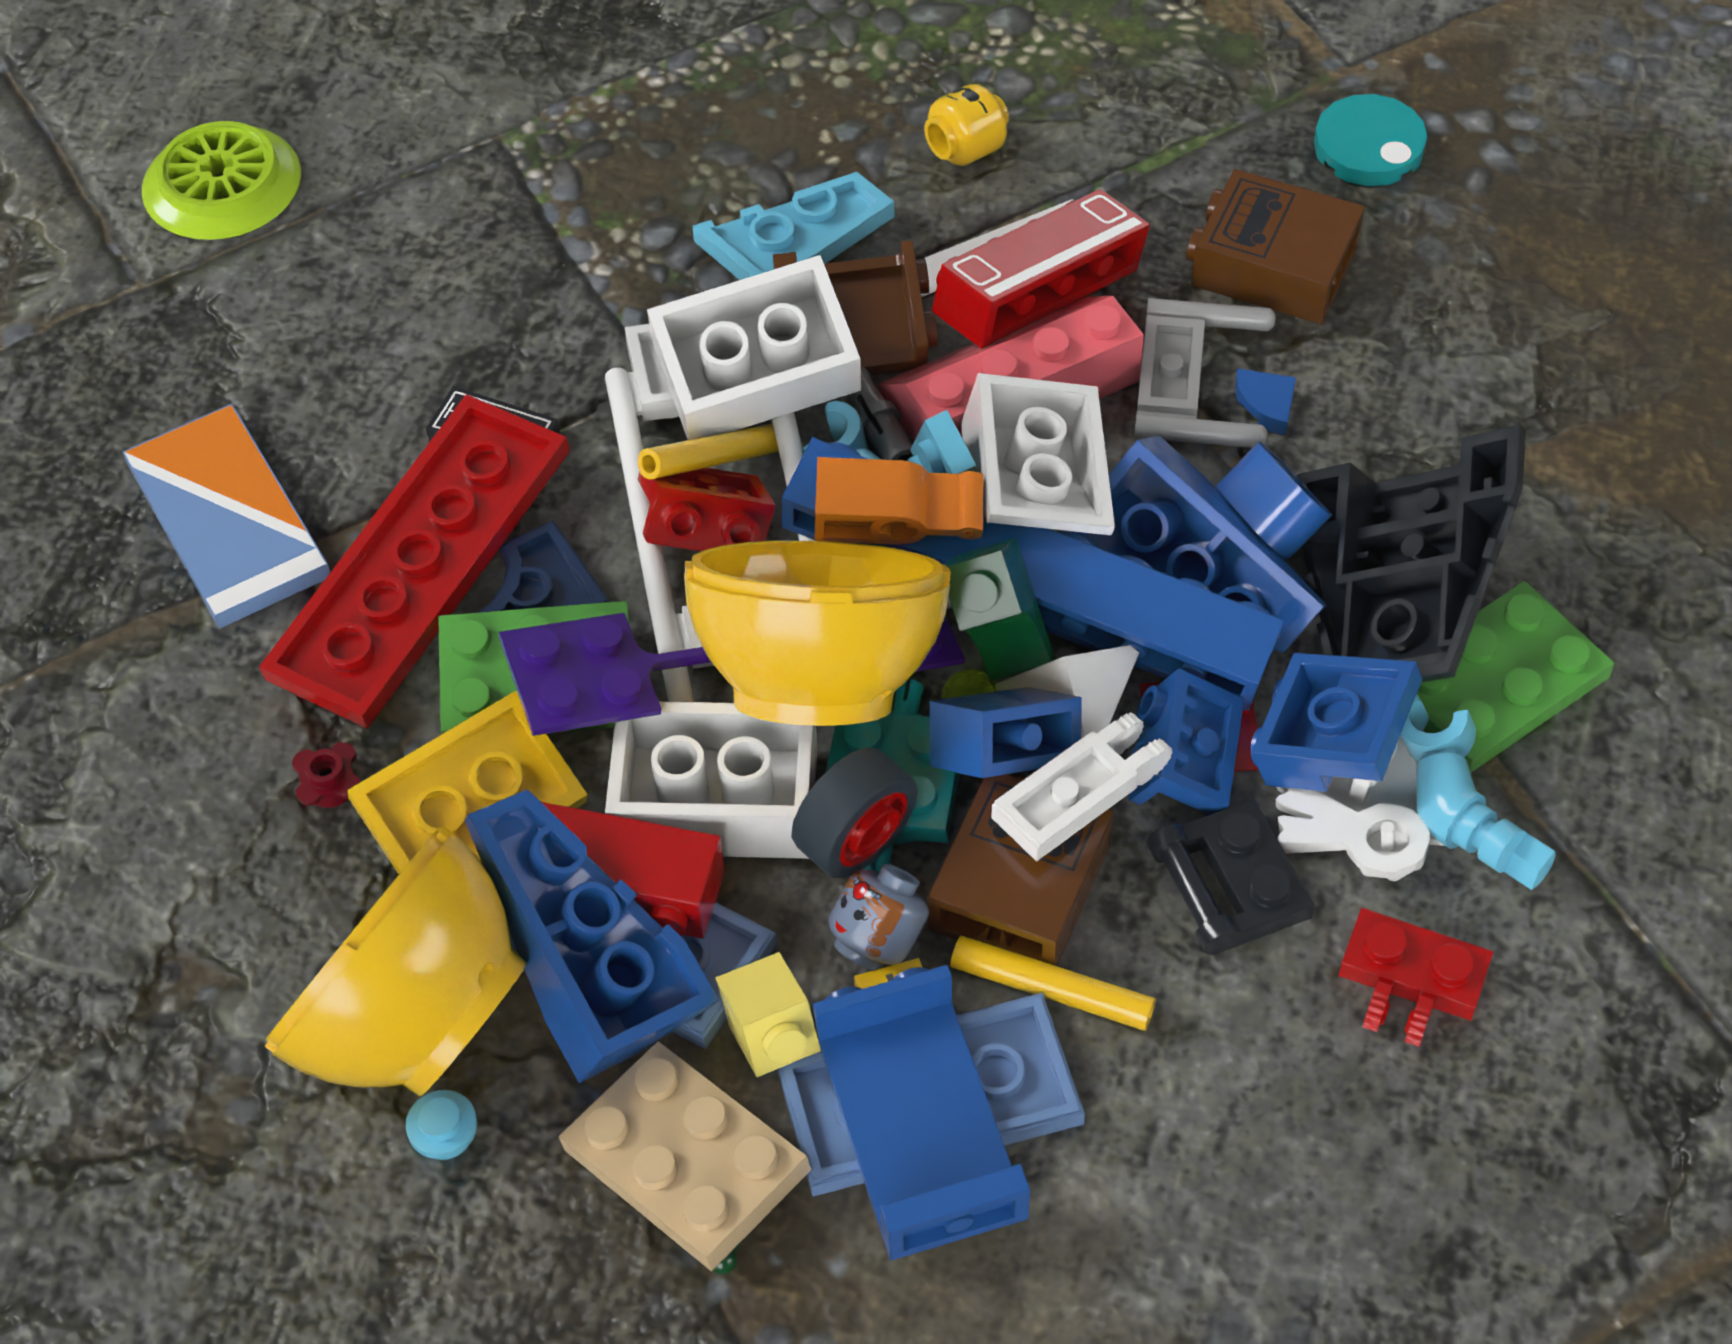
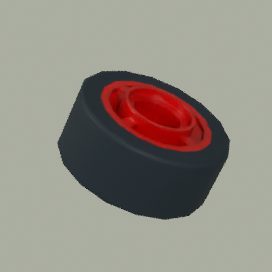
M865 747L851 752L835 763L806 795L793 820L791 838L796 847L829 877L840 879L849 877L856 871L864 869L874 862L903 830L916 806L918 787L915 780L880 749Z

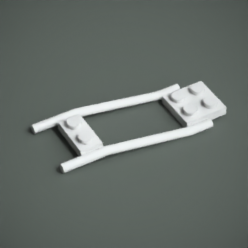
M650 324L625 327L626 344L632 372L627 373L623 368H612L605 374V382L658 654L702 647L694 632L687 606H682V613L676 614L663 546L647 543L643 537L642 532L650 502L637 480L639 474L637 461L639 453L643 450L637 416L642 415L644 422L675 418L679 414L653 345ZM794 412L772 419L787 486L804 454ZM798 534L799 541H814ZM710 662L692 666L693 669L707 666H714V664ZM687 666L662 670L668 702H695Z

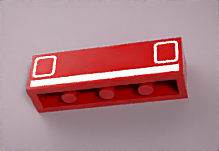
M1103 190L1094 191L1078 200L1070 201L1065 206L1038 219H1032L1027 224L1000 237L992 238L987 243L958 257H952L943 263L936 278L937 288L932 312L982 349L1136 271L1150 223Z

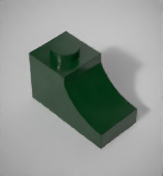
M1016 537L957 554L945 564L951 572L949 599L960 631L965 630L975 643L985 664L990 681L1028 671L1054 661L1055 656Z

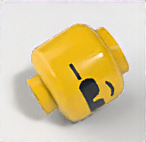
M979 84L966 85L940 97L930 106L928 120L924 126L925 137L929 147L937 157L957 166H967L994 153L1004 145L1007 135V123L1009 121L1007 107L999 96L992 94L985 87Z

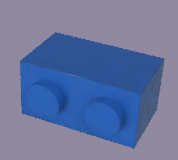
M1025 687L930 701V767L979 778L1040 769L1081 739L1082 697Z

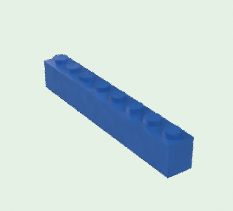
M814 437L811 438L782 496V528L813 540L815 535L817 457L868 459L846 444L839 442L829 444ZM984 514L982 538L966 540L958 536L926 535L920 541L910 544L857 543L914 552L933 558L942 565H945L957 554L1016 537L1048 633L1094 651L1131 645L1139 652L1134 664L1135 667L1165 679L1180 668L1244 698L1243 710L1246 711L1250 709L1284 623V620L1272 616L1268 610L1258 604L1246 601L1238 603L1212 593L1206 585L1199 581L1188 578L1176 579L1153 570L1149 564L1137 557L1130 555L1117 556L1094 547L1091 542L1078 534L1070 532L1058 533L1045 528L987 523Z

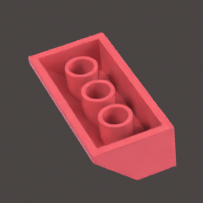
M1114 296L1083 297L982 349L972 343L878 384V390L885 400L895 404L901 414L900 423L913 441H915L925 420L945 410L949 412L962 437L961 422L978 373L1097 386L1099 399L1140 381L1144 334Z

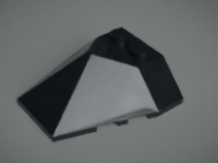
M1521 425L1462 437L1460 465L1376 483L1351 462L1297 474V477L1332 514L1301 547L1309 574L1304 576L1306 584L1326 604V607L1319 613L1321 622L1316 624L1324 655L1416 661L1423 678L1422 682L1455 677L1523 490L1526 430Z

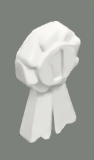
M1288 788V792L1276 798V808L1279 811L1292 815L1278 816L1279 836L1277 840L1285 854L1346 850L1348 856L1360 868L1363 875L1387 878L1389 881L1394 882L1413 871L1421 869L1424 865L1430 843V831L1419 814L1411 808L1392 803H1378L1357 812L1319 791Z

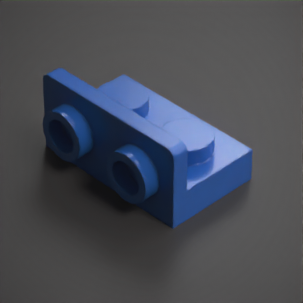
M1180 668L1158 686H1150L1138 704L1136 716L1144 723V728L1131 755L1142 747H1146L1149 742L1151 743L1154 739L1158 740L1159 738L1172 748L1173 753L1171 754V759L1167 762L1168 764L1163 767V770H1160L1157 775H1153L1152 779L1145 784L1137 785V788L1128 794V800L1142 805L1159 792L1208 815L1227 809L1230 801L1244 698Z

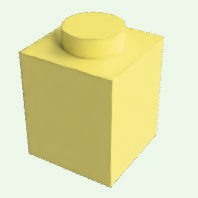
M780 952L715 977L729 1028L756 1077L821 1051L808 999Z

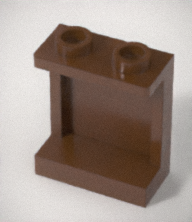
M912 240L900 241V253L897 255L824 264L859 353L861 367L866 368L870 375L909 371L927 363L929 347L938 346L935 314L932 311H923L921 294L929 293L928 268L925 258L915 259ZM796 252L774 254L773 270L796 263Z

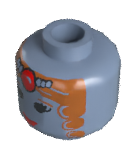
M884 864L880 872L861 869L853 873L849 877L828 919L830 930L836 937L834 947L838 952L854 963L872 970L880 969L884 964L896 965L905 960L929 917L927 903L916 892L920 884L919 881L908 872L890 864Z

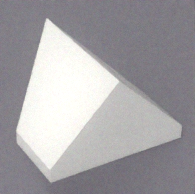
M1131 645L1065 656L984 689L990 693L1031 687L1082 697V739L1092 731L1097 734L1110 724L1139 652Z

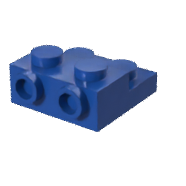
M1294 653L1284 677L1280 678L1274 686L1272 705L1264 724L1255 731L1251 742L1252 761L1258 767L1266 786L1327 792L1333 777L1383 781L1423 679L1417 662Z

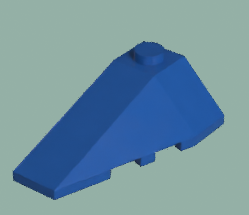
M1160 436L1137 440L1109 474L1115 524L1112 535L1062 531V533L1078 534L1091 542L1094 547L1117 556L1130 555L1137 557L1149 564L1153 570L1176 579L1188 578L1199 581L1206 585L1212 593L1238 603L1243 601L1252 602L1264 607L1272 616L1284 620L1274 647L1275 650L1282 653L1291 647L1326 607L1322 599L1251 528L1213 484Z
M528 789L467 815L465 818L466 825L480 860L493 879L506 911L510 935L518 955L527 962L524 970L544 1020L579 1083L639 1054L719 1001L686 941L669 924L664 928L659 925L634 901L637 894L622 879L616 883L588 857L587 846Z

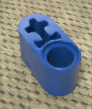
M1260 441L1216 485L1219 492L1251 528L1286 560H1289L1332 516L1330 511L1294 472Z

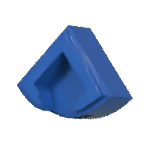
M1237 368L1235 381L1236 399L1240 405L1244 406L1247 411L1258 419V424L1263 425L1270 432L1286 436L1296 377Z

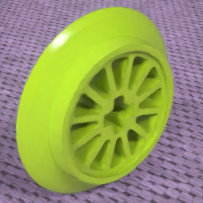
M234 121L209 122L188 129L175 137L152 161L142 183L143 204L150 217L157 224L174 234L202 240L231 238L262 227L284 211L298 190L301 179V166L294 149L283 138L271 131ZM223 173L222 176L216 177L217 174Z

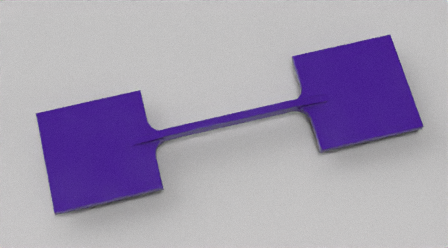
M625 613L500 631L498 636L532 736L661 715L662 709L649 677L651 671L711 662L703 647L660 654H652L642 650L635 641ZM944 617L935 644L915 672L964 664L965 657L946 617Z

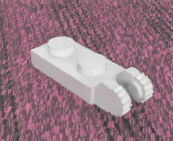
M1131 712L1129 714L1126 713L1124 716H1120L1119 720L1113 721L1097 734L1094 731L1090 732L995 800L994 804H992L991 818L1037 862L1134 791L1137 785L1145 784L1152 779L1153 775H1157L1160 770H1163V767L1171 759L1172 748L1160 738L1158 740L1154 739L1146 747H1142L1124 760L1120 754L1135 743L1144 728V723Z

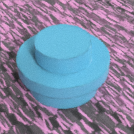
M451 1090L433 1091L422 1096L413 1104L406 1118V1133L413 1148L426 1157L438 1160L451 1159L463 1153L474 1139L477 1131V1116L473 1105L465 1096Z

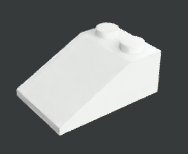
M978 373L961 422L962 439L976 464L973 471L984 474L983 514L987 523L1112 535L1115 524L1098 387Z

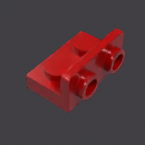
M703 468L650 480L646 479L639 471L637 480L650 502L642 532L647 543L704 551L724 545L766 541L776 504L758 476Z

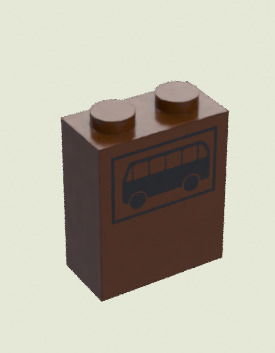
M1234 169L1224 190L1216 188L1212 193L1206 212V221L1208 222L1205 228L1196 227L1190 238L1186 259L1194 262L1191 286L1261 307L1271 308L1274 311L1322 325L1358 248L1365 206Z
M1013 773L984 778L928 895V930L958 940L962 935L1058 966L1111 845L1113 810H1106L1036 862L991 818L992 804H994L995 800L1025 780L1027 776Z

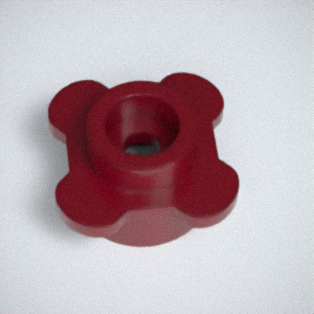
M339 742L331 749H320L315 752L305 749L294 756L292 766L300 778V785L296 789V796L302 804L331 808L349 800L347 790L360 783L359 777L353 772L352 763L357 757L354 747L348 743ZM324 771H332L329 775L321 776V773Z

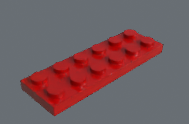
M466 394L260 664L259 669L264 679L368 729L439 632V616L451 615L569 454L570 448L567 437Z

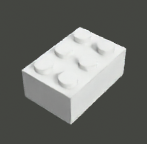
M821 255L647 309L653 345L688 440L736 431L861 391L860 356Z
M659 702L662 709L661 715L615 722L605 814L721 836L723 857L809 859L796 847L791 838L796 813L816 782L818 750L816 726L761 720L738 711L734 703Z

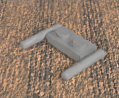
M1148 298L1134 438L1144 439L1160 436L1165 441L1253 448L1259 441L1265 445L1268 439V432L1263 425L1197 419L1205 326L1269 331L1275 325L1276 316L1271 308Z

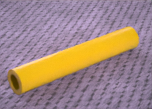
M767 424L646 448L639 453L637 463L640 473L646 479L651 480L774 454L779 450L773 424Z
M962 935L956 942L951 958V968L1033 995L1043 993L1045 999L1146 1031L1149 1026L1156 1003V998Z

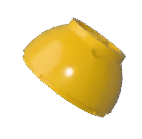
M764 541L724 545L693 555L692 561H685L684 581L686 603L694 632L710 661L733 687L734 706L738 711L751 717L778 723L833 726L875 721L891 713L894 692L921 666L936 642L946 614L951 572L946 565H942L933 558L896 548L832 541Z
M444 826L440 831L437 829L294 1002L266 1038L268 1043L265 1047L273 1052V1056L302 1073L329 1083L360 1088L404 1085L417 1095L422 1096L474 1037L517 981L527 962L511 947L506 911L493 879L477 855L454 832Z

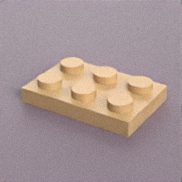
M659 1041L558 1136L564 1151L710 1271L811 1171L808 1158L803 1152Z

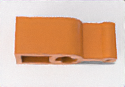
M817 457L814 541L899 545L918 542L926 535L958 536L966 540L982 538L984 474L974 471H966L960 474L928 473L922 465L903 460Z

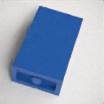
M948 965L930 970L922 967L911 968L899 973L891 981L864 989L845 987L834 991L825 1000L813 1003L814 1024L821 1053L890 1261L1029 1219L1030 1188L1021 1164L1011 1166L952 1004V976Z

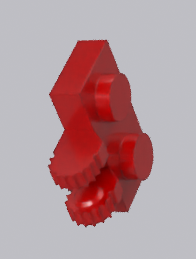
M1361 907L1338 976L1375 988L1362 1028L1378 1033L1380 1026L1385 1023L1390 1008L1389 998L1391 994L1416 1002V1007L1410 1012L1404 1030L1406 1038L1404 1042L1420 1047L1433 1008L1469 1021L1472 1020L1494 951Z

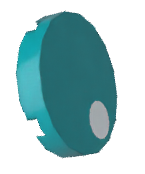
M1377 94L1351 95L1333 102L1321 113L1314 136L1315 152L1321 164L1324 166L1326 161L1329 166L1335 169V176L1345 182L1363 186L1390 185L1400 181L1402 174L1409 172L1411 169L1413 173L1421 164L1427 142L1424 121L1411 107L1395 98Z

